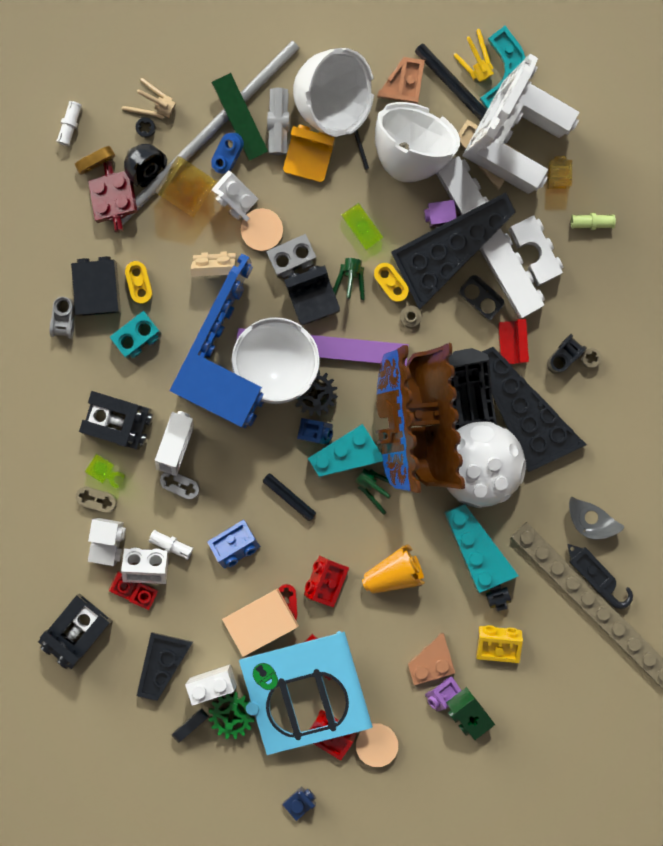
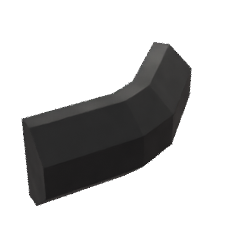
M474 348L454 351L449 357V364L453 365L455 371L454 377L451 379V386L455 387L457 397L453 401V408L458 411L459 415L458 422L455 423V430L475 422H491L497 425L488 354Z

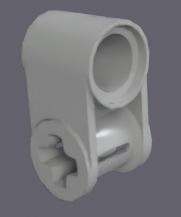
M59 297L54 301L49 330L50 337L61 335L68 336L69 339L73 338L75 304L70 298ZM63 301H67L69 304V309L65 313H62L59 309L60 303Z

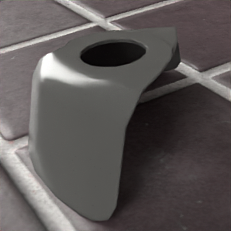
M570 497L569 511L575 528L585 537L605 539L620 533L624 529V525L615 521L596 505ZM588 511H595L598 514V521L595 524H588L586 522L585 514Z

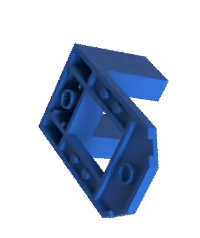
M241 254L237 260L240 265L238 267L233 266L169 391L246 429L248 425L252 427L257 417L254 413L257 407H262L264 404L261 401L264 393L261 392L263 388L205 359L206 356L211 357L215 349L213 343L216 337H221L225 329L222 325L226 318L230 319L235 309L232 305L235 299L239 300L244 292L242 285L245 278L248 279L253 267L250 257Z

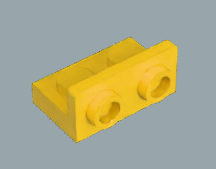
M491 625L479 626L476 659L520 663L523 644L521 630L511 627L497 628Z

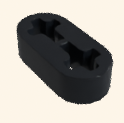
M202 708L199 709L171 734L178 743L181 742L203 723L209 715Z

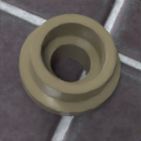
M415 306L405 307L400 314L401 322L407 327L417 326L422 318L421 311ZM409 312L414 313L415 319L409 320L407 314Z

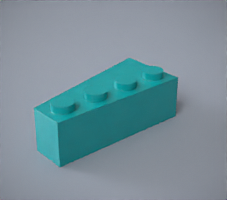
M465 504L444 512L475 588L479 593L519 576Z

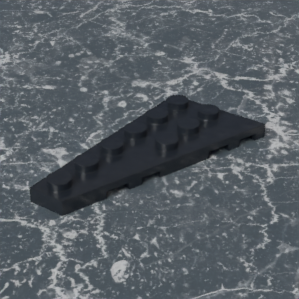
M507 192L391 251L419 310L516 213Z
M494 347L482 351L488 354L493 400L507 429L521 444L526 460L527 472L533 471L587 445Z

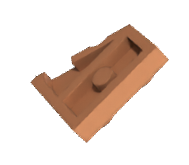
M403 57L382 89L379 90L377 98L418 104L425 60Z
M440 633L435 640L408 663L414 685L455 674L444 633Z

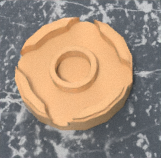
M264 208L255 209L247 214L250 219L247 222L243 219L240 229L246 245L253 250L261 252L276 247L283 235L282 221L278 215Z
M372 723V728L359 732L356 739V751L359 758L365 764L372 767H383L390 764L396 757L398 739L389 726L381 723Z

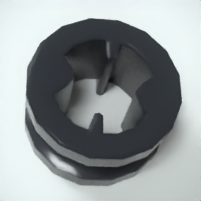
M147 117L140 118L135 126L137 133L144 138L152 136L156 129L154 122ZM142 123L151 124V127H149L151 130L148 133L140 131Z

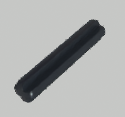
M272 474L266 475L263 483L305 519L311 521L316 516V512Z

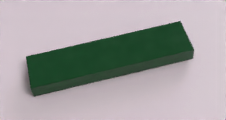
M229 73L212 81V86L235 133L239 134L243 139V150L248 161L268 152L232 74Z

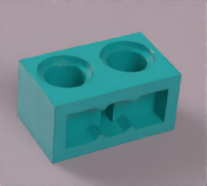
M142 311L112 334L110 339L125 358L131 357L133 359L142 353L141 348L147 343L149 346L154 344L159 339L158 335L161 331L148 314ZM144 324H148L151 327L150 333L146 336L140 333V328ZM131 337L134 344L131 348L125 349L123 341Z

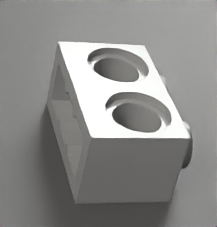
M306 234L266 251L277 277L282 275L283 278L294 274V270L302 267V269L309 268L314 265L313 261L316 260L315 253ZM300 248L307 249L308 256L306 258L297 257V250ZM278 258H288V265L286 267H279L277 265Z

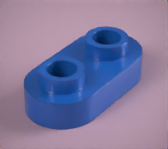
M227 133L222 137L211 160L212 168L217 173H227L228 170L231 171L244 146L243 139L239 134ZM229 140L233 143L232 148L228 145ZM220 159L223 160V166L219 165Z

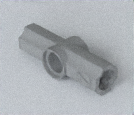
M284 88L270 89L267 130L269 131L268 151L272 155H287L288 89Z

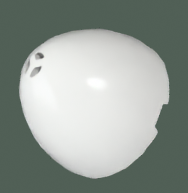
M349 48L330 49L318 53L307 60L298 71L293 85L294 102L303 119L318 131L334 137L352 134L367 119L374 100V94L371 93L373 74L370 66L362 55Z
M395 102L387 104L377 116L375 146L378 157L384 169L398 181L416 182L433 176L451 161L460 146V137L454 126L443 116L439 119L429 113V108L407 102ZM406 142L410 149L407 150L399 146V144Z

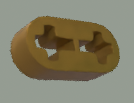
M111 146L103 147L77 161L75 167L80 175L85 174L103 165L104 162L107 163V161L112 160L115 157V153Z

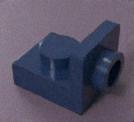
M301 418L297 439L329 445L333 437V424Z
M301 786L282 805L297 821L309 809H313L316 806L314 801L316 797L310 789L305 790Z

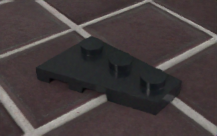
M151 632L136 696L158 701L194 641Z

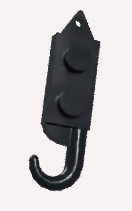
M567 544L570 556L569 562L612 607L625 609L630 606L633 601V592L629 587L626 588L628 593L626 601H618L611 594L616 587V579L586 547L581 548Z

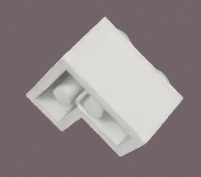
M101 518L92 519L88 540L91 542L88 562L111 566L116 565L117 561L120 562L122 549H119L121 540H124L126 528L123 527L124 522Z

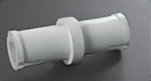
M69 101L65 117L61 120L62 127L56 140L57 143L70 146L74 129L78 127L77 120L82 108L81 104Z
M156 530L152 532L149 543L164 548L169 554L172 552L186 560L189 559L193 547L176 541L177 538L173 536L170 538Z

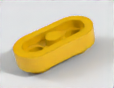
M139 261L130 262L125 269L130 295L135 302L145 304L151 300L153 295L147 268ZM135 269L140 270L141 273L139 276L133 275V271ZM142 289L145 290V296L139 297L138 292Z
M379 264L374 271L375 280L392 301H403L409 291L407 284L391 264ZM382 271H387L389 276L387 278H382L380 273ZM395 288H400L402 293L400 295H395L393 290Z

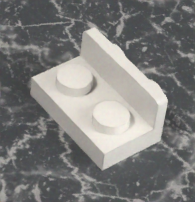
M228 170L212 191L217 195L215 199L222 206L226 207L228 205L231 208L229 213L237 220L242 218L247 222L250 218L246 213L257 202L258 198Z

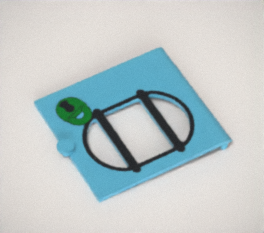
M338 631L330 636L239 659L251 700L246 706V712L256 717L267 755L360 732L373 727L345 632ZM322 675L335 680L344 692L346 706L344 714L338 722L334 719ZM315 677L329 725L301 732L287 683ZM277 687L281 689L293 733L279 727L271 715L270 699Z

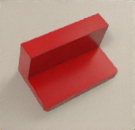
M526 319L499 322L500 354L510 364L528 363Z

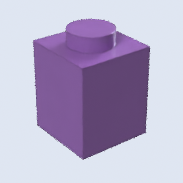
M454 200L428 203L427 209H424L425 222H429L430 227H438L455 219Z

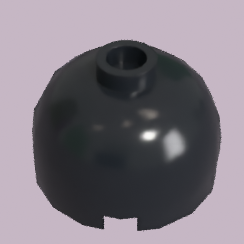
M140 144L131 148L127 152L124 161L125 173L137 187L138 185L146 187L158 175L157 173L161 168L164 169L167 166L166 155L152 144Z

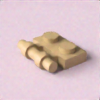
M221 251L220 254L203 252L201 255H193L191 277L228 275L232 267L236 266V253Z

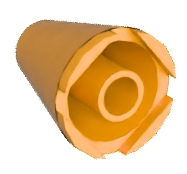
M409 544L402 546L366 572L364 579H362L365 590H370L374 594L425 584L424 581L420 580L424 578V574L418 558L410 554V551L413 550Z

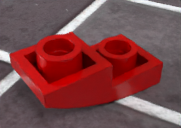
M117 571L109 588V592L147 610L150 609L158 593L157 589L145 583L123 582L120 571Z

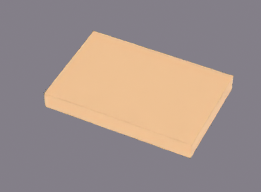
M278 588L222 619L243 657L299 626Z

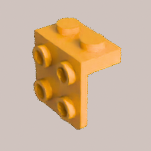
M293 126L283 171L287 174L323 182L334 147L335 137L320 131L319 133L310 131L311 128L308 126Z

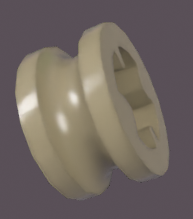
M594 348L585 350L581 355L582 364L588 368L596 367L602 359L601 353ZM593 352L597 360L589 364L586 355H590Z

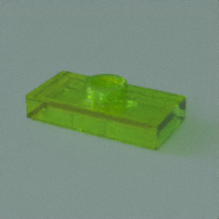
M359 203L341 215L365 250H368L383 239V236Z

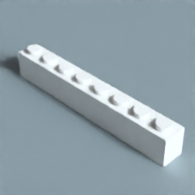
M457 156L436 175L450 199L454 200L455 208L461 216L489 200L486 196L482 197L479 192L481 187L477 179H472L468 173L470 167L466 160H461ZM500 228L480 248V251L518 318L522 319L543 307L545 298L539 289L536 290L532 284L534 279L529 271L525 272L521 265L524 262L518 252L514 253L511 245H513L511 238L507 233L503 234Z

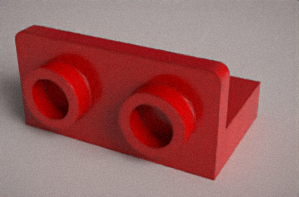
M319 556L313 564V572L305 585L304 596L334 608L349 567Z
M320 710L309 730L329 725L325 711ZM357 732L313 744L341 761L353 744Z

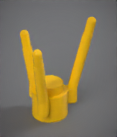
M477 29L476 32L485 61L481 59L469 36L467 41L478 62L473 66L475 70L473 71L457 53L454 54V57L468 71L473 80L477 78L479 82H482L494 75L492 71L494 68L490 62L481 30Z

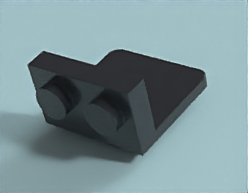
M325 265L321 267L313 266L308 269V272L302 274L295 273L284 280L301 325L312 323L340 311V306L331 286Z

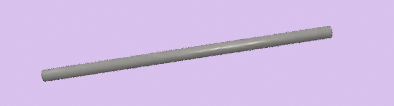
M291 41L240 92L245 103L299 49V46L294 41ZM224 109L135 198L137 211L229 120ZM134 214L127 215L125 218L121 219V220H122V226H123Z

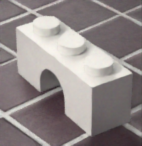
M533 215L511 226L509 232L517 248L524 245H533L537 248L539 259L531 264L528 269L538 287L560 276L563 273L561 270L563 269V264L559 257L555 258L552 252L554 249L553 244L549 238H545L542 232L544 230L542 222Z

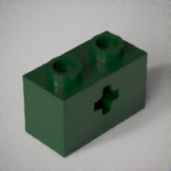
M467 687L446 702L451 709L448 714L455 723L460 721L459 728L466 736L470 734L474 740L495 726L490 716Z

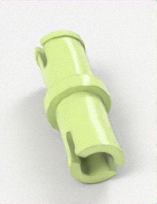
M590 213V215H571L570 219L572 229L590 228V230H596V228H615L616 224L614 214L596 215V213Z

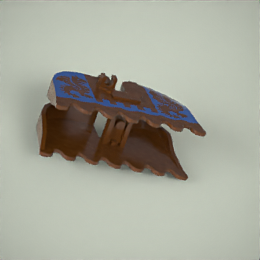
M446 343L441 347L428 351L413 353L408 360L407 367L405 366V359L409 353L407 345L384 354L378 374L376 409L380 418H388L389 428L376 430V434L379 433L380 440L377 441V444H382L383 466L389 483L395 489L408 490L414 493H421L420 482L426 486L465 489L464 478L459 474V468L463 464L461 454L457 452V446L460 444L461 437L460 433L455 430V423L458 422L459 415L458 411L453 408V401L456 399L457 393L455 387L451 386V379L454 377L455 371L453 365L449 364V357L452 355V343ZM431 425V426H425V427H412V426Z

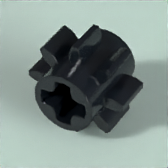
M499 584L490 588L491 592L486 593L490 609L496 607L498 612L508 609L506 604L511 603V598L507 587L501 588Z

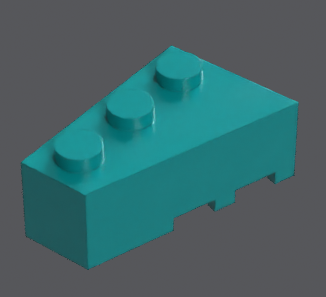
M361 424L309 457L308 460L320 477L382 462L383 457L368 431Z

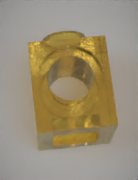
M556 156L554 160H550L548 163V189H570L572 186V160H567L565 156Z

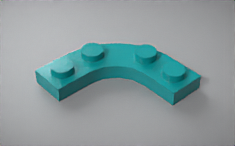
M503 26L488 38V42L504 64V76L497 86L479 99L486 109L489 108L502 82L526 58L522 47L506 26Z

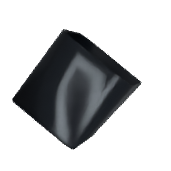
M477 275L470 276L458 292L465 301L487 320H491L504 306V299ZM470 284H474L479 288V296L475 299H469L465 296V288ZM489 298L495 302V310L492 313H484L481 310L480 305L484 299Z

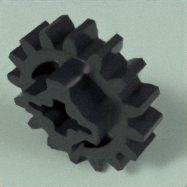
M318 370L316 379L322 380L327 386L321 387L316 384L315 380L302 396L295 399L298 400L295 405L296 408L303 407L302 413L309 410V415L312 416L317 411L318 416H321V410L324 409L325 412H329L328 405L334 407L335 404L331 400L338 397L333 394L337 387L331 386L334 379L327 380V373L320 376V370ZM316 387V390L318 391L325 390L324 392H321V394H318L317 399H314L313 396L309 395L304 396L312 392L311 388ZM329 394L328 400L321 406L320 400L324 395ZM302 400H310L313 402L314 408L307 406Z

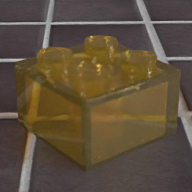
M177 156L155 190V193L194 218L217 181L182 157Z

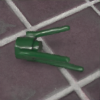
M345 258V264H341L339 275L333 287L335 295L345 273V276L349 277L346 298L350 299L353 279L358 278L359 275L360 297L362 301L365 300L364 267H361L362 260Z
M364 469L355 483L359 485L358 489L385 515L386 511L368 490L374 488L386 498H390V494L375 484L377 482L375 478L387 483L389 481L387 477L376 473L372 469L370 471Z

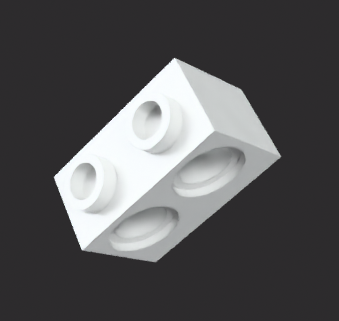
M124 549L121 570L123 582L166 584L169 562L168 552L161 549Z

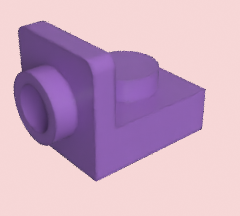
M451 676L433 690L428 691L425 696L428 698V704L438 712L448 708L449 706L446 702L462 690Z

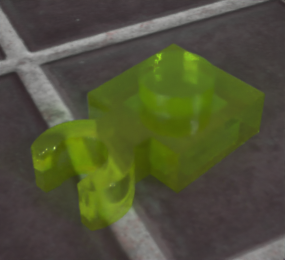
M98 454L94 456L85 470V473L101 483L108 479L111 486L115 488L120 487V485L115 483V477L120 476L123 479L126 477L122 472L112 471L115 465Z

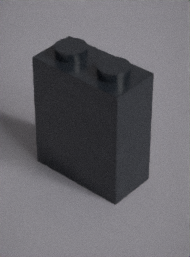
M110 256L98 257V261L82 258L77 259V263H71L75 315L91 316L121 313L117 262L114 259L111 260Z

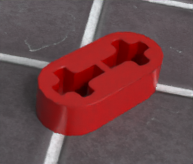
M283 584L279 587V591L281 593L284 592L285 588H288L290 592H293V595L289 596V603L287 605L291 612L294 613V618L297 619L296 589L291 584Z

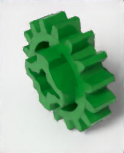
M236 691L234 696H231L229 693L226 694L225 698L223 696L218 697L219 702L213 700L211 704L215 708H209L208 712L213 714V716L209 717L208 721H214L211 728L212 730L219 729L218 736L225 733V739H228L230 734H233L234 739H237L238 733L244 736L246 734L244 729L250 730L252 728L249 722H254L255 718L246 712V706L251 702L244 701L246 695L239 698ZM231 701L230 705L226 708H219L223 703ZM238 703L244 707L245 712H241ZM230 710H233L234 715L237 716L233 720H230L229 715H227L230 713ZM218 718L224 721L225 727L219 722ZM238 722H244L239 728L233 729V726Z

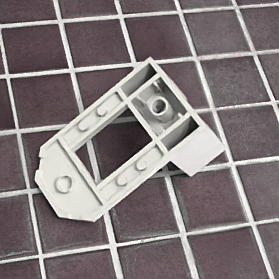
M529 54L502 82L462 155L528 194L534 190L537 191L539 187H543L548 178L545 175L548 169L505 145L513 133L510 129L515 124H518L521 117L560 138L564 134L568 135L570 131H573L579 122L576 119L579 111L532 85V82L528 81L533 77L538 68L535 66L538 58L532 54Z

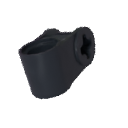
M570 334L548 359L547 367L549 371L555 374L565 371L582 355L587 347L581 346L573 338V335ZM555 358L562 360L563 367L561 369H557L554 366L553 360Z

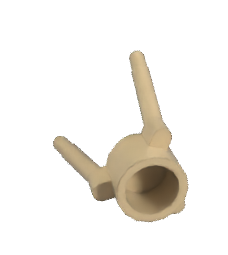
M141 78L140 81L160 97L156 98L140 89L137 90V93L155 102L154 109L158 111L154 112L122 106V110L155 116L163 120L164 117L170 118L176 102L172 101L173 98L166 96L152 84Z

